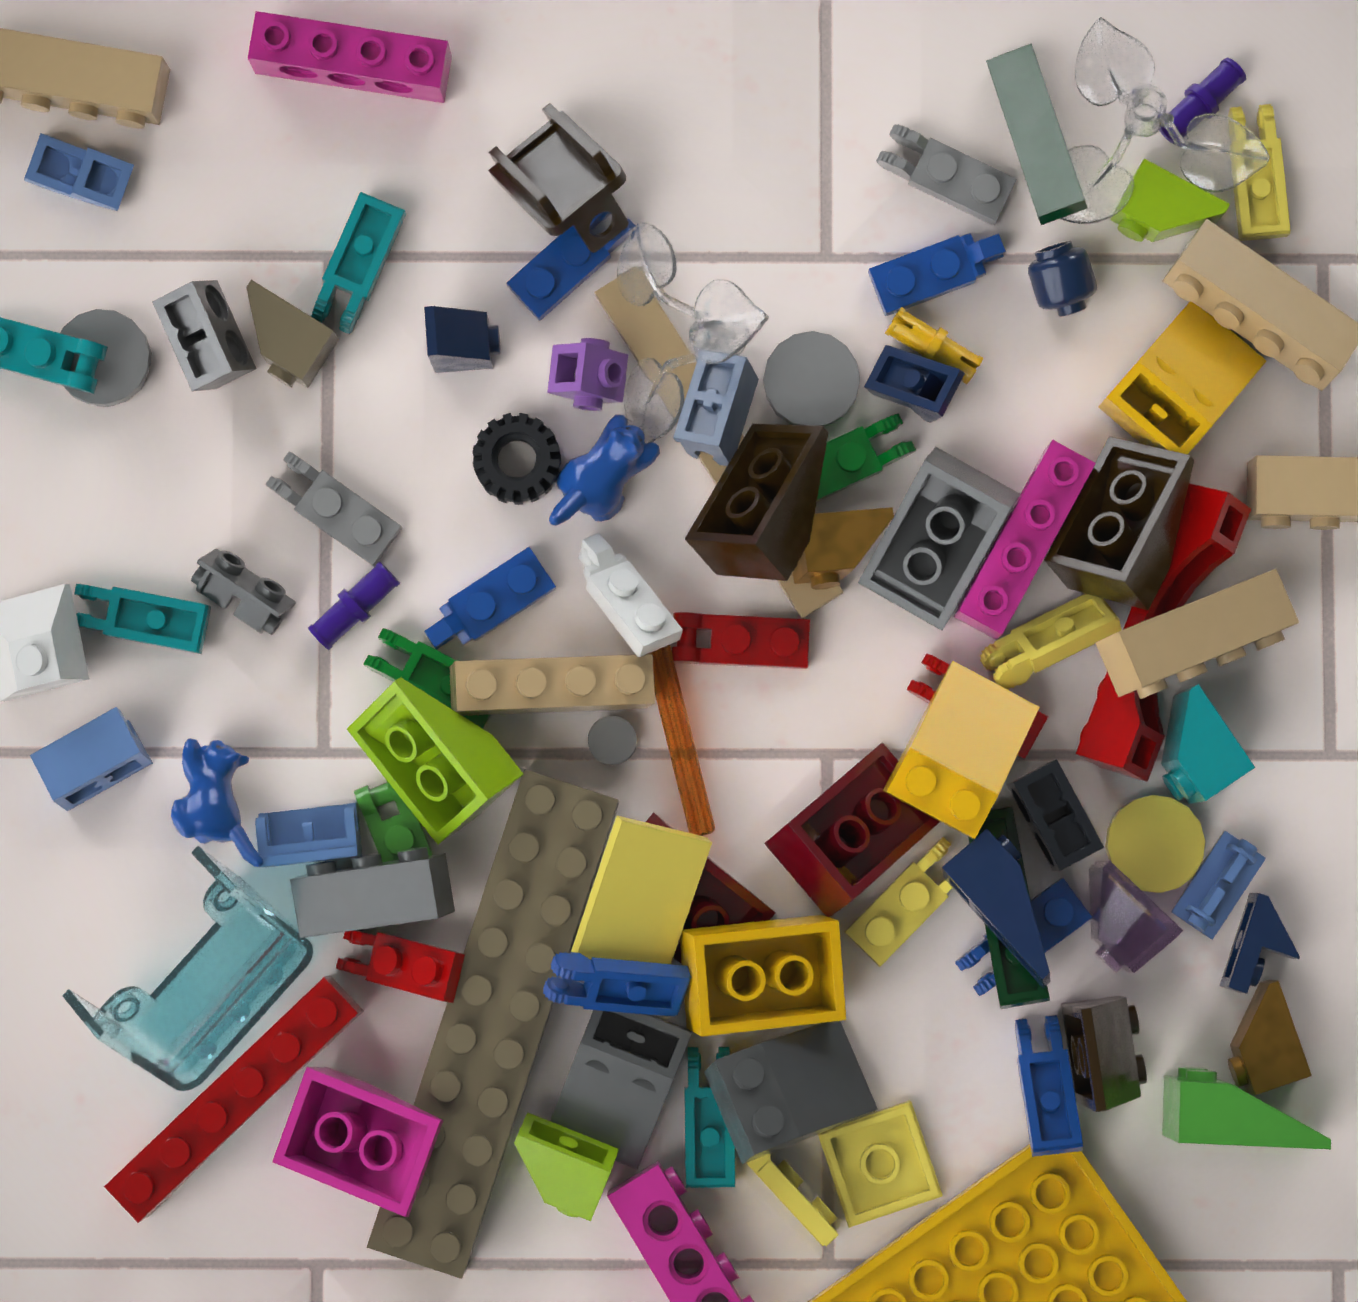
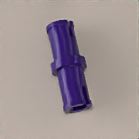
M1225 58L1200 84L1195 83L1189 86L1184 92L1185 98L1164 118L1157 122L1160 133L1169 142L1178 145L1204 118L1211 119L1219 111L1218 105L1235 88L1246 81V74L1241 66L1234 60Z
M379 561L349 591L344 588L337 594L340 599L313 625L311 624L308 627L309 631L326 649L330 650L333 647L332 645L359 621L365 623L371 617L369 611L395 587H398L400 582Z

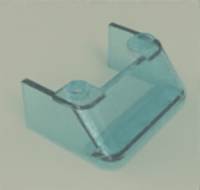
M199 846L192 851L193 856L216 879L206 891L203 899L205 912L216 923L150 995L139 987H125L115 992L101 1008L96 1007L70 989L62 995L100 1042L179 1091L191 1090L208 1078L304 971L313 956L311 942L306 937L300 938L298 929L240 876Z

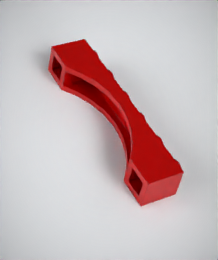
M1189 483L1170 569L1149 610L1132 606L1123 630L1184 606L1202 581L1216 567L1235 554L1251 508L1229 492ZM1107 672L1105 678L1099 684L1097 699L1089 720L1081 731L1076 755L1100 768L1148 782L1165 738L1159 716L1158 692L1140 699L1136 690L1118 698Z
M331 975L323 977L104 1187L137 1223L149 1217L232 1134L339 1036L364 1010Z

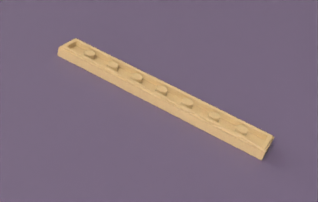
M634 267L594 293L675 422L678 423L697 362L639 271ZM743 434L741 435L739 445L744 438ZM700 452L699 460L716 485L727 466L719 465L713 460L712 455ZM793 572L788 581L777 580L801 619H804L843 594L840 586L815 590L811 588V583L794 584Z

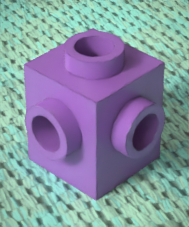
M582 338L580 343L553 345L547 393L574 400V408L587 411H601L603 403H622L626 383L628 354L609 349L610 342L596 338Z

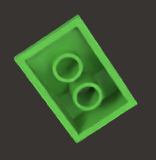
M1178 1067V1076H1164L1162 1135L1178 1143L1331 1150L1330 1138L1233 1084L1218 1080L1216 1071H1208L1206 1068Z

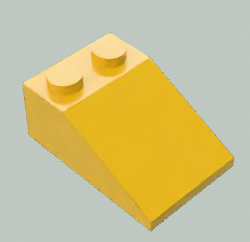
M952 661L883 791L962 834L976 839L1005 783L1040 707Z

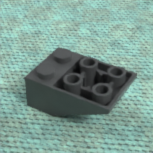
M593 1010L550 1121L618 1148L619 1151L615 1161L638 1170L692 1031L655 1015Z

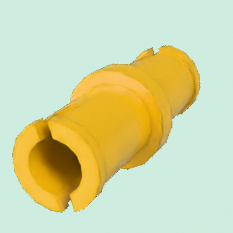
M903 307L898 310L891 321L892 323L884 333L921 354L922 357L960 369L965 373L962 381L966 385L976 373V368L983 361V357L980 355L977 356L948 338V331L942 327H939L938 330L932 328L905 311Z

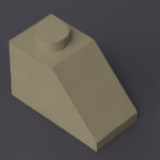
M251 279L246 289L260 353L265 361L271 365L267 372L291 388L295 381L308 388L339 341L337 335L329 327Z

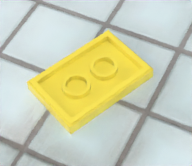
M617 815L571 952L581 953L590 960L592 957L671 964L712 842L704 836Z

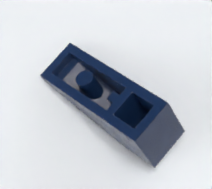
M986 829L942 867L943 877L1039 985L1044 988L1051 982L1050 971L1022 869L1017 862L1022 856L1004 835L996 839Z

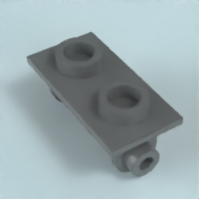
M217 548L198 559L197 564L200 566L191 578V582L197 585V592L223 609L230 605L234 596L239 598L241 601L233 615L260 634L266 631L273 635L283 620L279 616L296 604L295 600L286 595L285 589L279 583L269 578H260L245 568V563L240 557L228 551H220Z

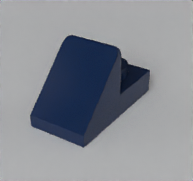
M885 345L864 388L875 396L911 408L923 420L931 423L943 417L965 373L960 369Z
M1249 893L1219 985L1245 994L1248 993L1250 985L1257 986L1262 976L1265 959L1259 957L1262 949L1287 958L1300 959L1269 896L1261 893Z

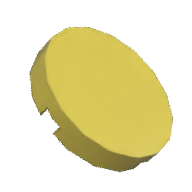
M1150 795L1132 800L1117 811L1107 828L1105 843L1108 860H1110L1111 866L1118 877L1138 891L1153 893L1177 889L1194 877L1203 861L1205 838L1201 823L1190 808L1172 797Z

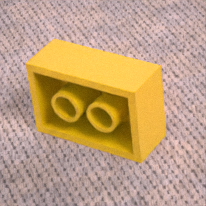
M824 915L682 930L680 936L681 963L688 966L691 975L684 996L686 1029L704 1037L846 1020L839 920Z

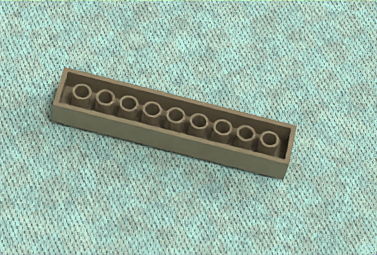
M527 769L523 771L524 775L521 777L463 953L465 957L454 1003L447 1002L414 1102V1106L444 1121L409 1217L401 1216L380 1207L367 1244V1248L461 1279L466 1273L554 1004L553 1001H549L545 994H543L545 981L548 978H552V976L557 977L555 973H552L551 962L555 954L571 952L620 802L619 799Z

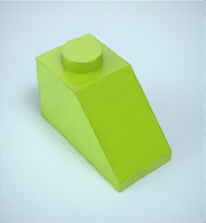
M1143 159L1110 220L1118 224V231L1130 239L1142 242L1145 238L1155 242L1199 229L1206 219L1216 224L1226 213L1230 203Z
M527 1112L514 1144L544 1203L556 1207L559 1212L566 1216L581 1217L591 1221L619 1149Z

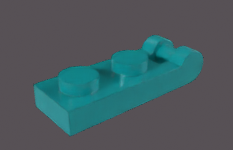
M0 317V369L83 392L95 393L98 379H95L94 375L99 360L104 361L107 346ZM74 354L80 355L75 372L70 371Z

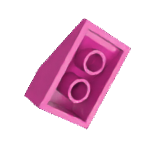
M306 1067L272 1162L401 1216L409 1217L444 1120L369 1083L329 1067Z

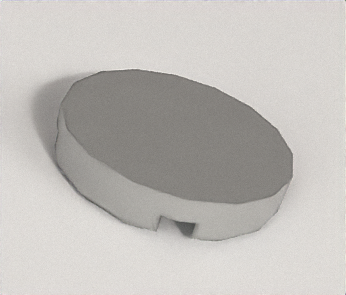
M95 309L77 315L62 328L61 334L90 340L108 347L104 361L99 360L94 378L98 379L95 393L91 394L64 386L70 395L89 405L111 407L127 402L142 389L151 366L152 352L147 336L132 319L114 310ZM74 354L70 371L75 372L80 355Z
M815 331L794 334L779 343L767 359L763 377L764 390L770 406L777 416L790 425L827 426L833 422L835 423L843 418L854 404L860 384L858 364L849 348L832 335Z

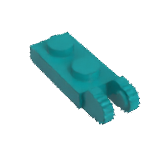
M363 192L359 193L322 277L324 284L313 307L312 318L323 323L331 311L337 289L351 294V298L341 315L339 331L347 334L352 333L362 312L364 302L369 301L406 217L405 210Z
M76 584L74 595L79 596L81 599L109 602L106 620L94 618L89 614L76 613L80 628L101 631L103 635L202 654L211 612L210 605L114 586L110 590Z
M687 1047L688 1087H684L686 1188L735 1187V1146L710 1086H699V1071L701 1070L699 1047ZM718 1047L716 1060L730 1055V1048Z

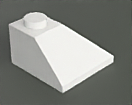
M62 584L0 601V702L90 679L70 584Z

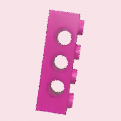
M255 11L248 60L255 74L444 103L452 55L449 43L446 40Z
M1055 440L1049 443L953 617L995 640L1003 635L1093 470L1095 462Z
M658 1160L608 1191L607 1197L670 1302H701L703 1297L711 1292L723 1294L729 1302H754L750 1295L741 1299L732 1284L733 1281L739 1278L736 1270L724 1252L716 1256L706 1239L712 1236L713 1233L699 1209L690 1213L680 1196L686 1193L687 1189L673 1166L664 1170ZM657 1206H669L676 1212L678 1219L672 1229L658 1231L650 1225L648 1216ZM684 1249H694L703 1258L701 1268L693 1274L680 1272L674 1264L676 1255Z

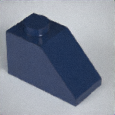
M439 306L424 307L427 355L435 373L493 369L492 355L501 354L500 334L498 325L490 326L487 312Z

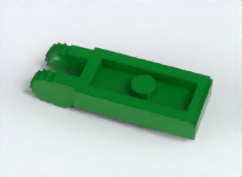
M899 413L875 422L865 429L863 426L827 442L817 502L881 473L883 467L917 451L912 441L898 443L878 456L874 451L870 440L897 430L903 424Z
M383 628L378 636L379 640L393 650L410 655L403 670H400L390 665L386 660L372 655L367 656L363 665L393 682L401 677L451 708L449 667L457 660L420 641L416 644L391 630ZM465 715L463 717L484 729L491 715Z

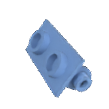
M1224 831L1171 913L1213 940L1266 858L1257 852L1258 849L1242 838L1239 840L1227 831Z

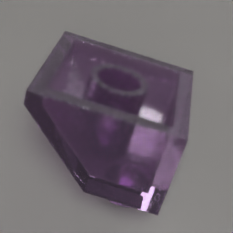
M1110 860L1094 862L1089 868L1090 915L1093 917L1090 919L1091 939L1100 946L1095 954L1116 973L1121 968L1126 972L1135 973L1176 939L1183 929Z

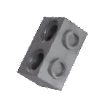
M218 280L191 281L152 301L192 392L217 389L257 369Z

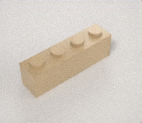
M0 28V104L3 98L21 101L20 105L24 108L39 112H49L50 106L69 109V115L85 120H97L99 114L116 117L118 124L131 128L142 129L145 127V123L160 125L170 68L162 56Z
M1208 219L1204 221L1162 280V282L1173 288L1180 298L1193 302L1212 315L1218 324L1227 329L1234 330L1254 344L1260 353L1273 357L1292 370L1302 382L1313 385L1321 391L1342 371L1358 346V322Z
M1255 456L1247 462V506L1251 508L1247 520H1261V528L1286 529L1291 528V521H1310V529L1315 530L1339 529L1340 522H1358V457Z
M1274 569L1121 630L1095 643L1118 698L1137 690L1140 699L1168 688L1165 678L1174 674L1177 675L1181 683L1208 672L1204 664L1208 660L1216 658L1220 667L1246 656L1243 646L1254 642L1258 651L1285 640L1281 630L1298 624L1299 620L1277 569Z
M646 654L641 657H637V655L455 661L449 667L451 709L462 716L646 709L655 704L653 654Z

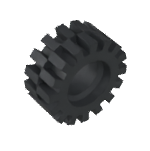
M511 413L504 414L503 418L498 421L494 418L488 422V427L484 431L481 429L477 435L478 441L476 445H473L472 463L479 482L487 493L497 497L498 501L504 503L508 501L514 502L515 505H523L525 501L531 500L532 503L539 500L540 495L543 493L547 494L552 489V484L554 481H557L561 454L554 433L544 425L543 421L538 418H529L528 414L519 413V416H512ZM513 441H522L529 444L536 453L534 468L530 473L522 477L508 476L498 465V456L501 449Z

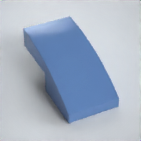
M40 133L24 181L77 200L118 211L134 165L94 149L87 148L85 150Z

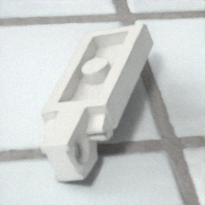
M599 533L583 539L578 559L584 566L583 575L587 580L585 589L637 657L644 656L679 641L683 629L631 562L627 561L626 557L621 553L614 555L612 547Z

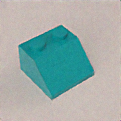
M1199 684L1182 690L1173 696L1161 761L1167 773L1162 776V779L1178 801L1182 798H1185L1188 804L1207 801L1253 770L1255 766Z

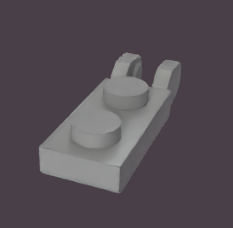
M899 124L893 125L889 133L890 137L898 144L922 155L915 167L908 160L892 152L881 151L876 160L879 166L908 180V185L991 225H995L1015 185L1016 178L931 137L928 140L922 134L910 130L908 127Z
M289 451L283 461L287 463L291 470L313 482L303 497L293 491L291 486L280 478L271 476L265 485L294 505V510L375 567L403 527L325 471L318 472L311 465Z

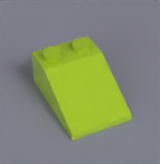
M401 677L395 680L347 728V731L437 845L473 821L524 775L492 734Z

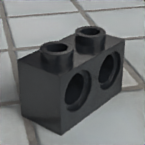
M1057 759L1007 784L1052 871H1061L1104 848Z

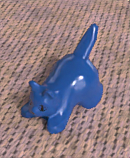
M615 414L609 420L589 453L571 459L559 472L557 486L562 491L564 497L553 509L549 517L550 524L554 526L569 520L579 510L584 514L590 515L595 521L610 520L622 508L625 500L622 494L624 485L637 473L655 462L660 454L659 445L654 442L645 444L643 431L635 425H628L627 418L624 415Z
M187 739L182 753V766L185 777L190 785V791L182 799L175 800L172 806L171 818L177 832L185 838L194 837L199 843L203 844L211 841L221 843L233 841L245 861L254 867H260L263 865V859L255 850L244 828L241 826V815L233 795L231 783L237 768L247 764L249 757L237 753L231 746L225 745L220 740L211 741L209 746L204 745L201 747L197 740Z

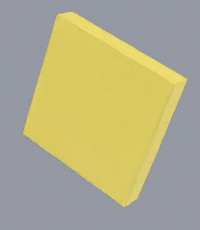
M910 1100L867 1114L818 1134L849 1228L943 1196Z

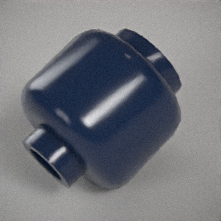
M1071 241L1061 242L1036 251V260L1029 265L1028 275L1039 307L1046 310L1057 309L1059 317L1086 309L1085 299L1091 297L1097 290V282L1087 251L1081 247H1073Z

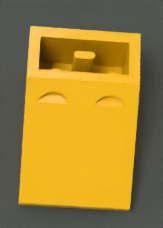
M1189 302L1098 407L1140 444L1189 454L1267 360L1233 331L1218 324L1212 315L1193 302Z

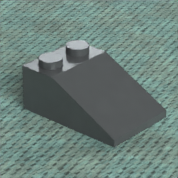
M935 446L920 467L858 583L943 631L1013 509L1020 493Z
M841 1021L821 1023L761 1042L715 1060L704 1071L742 1164L878 1110Z

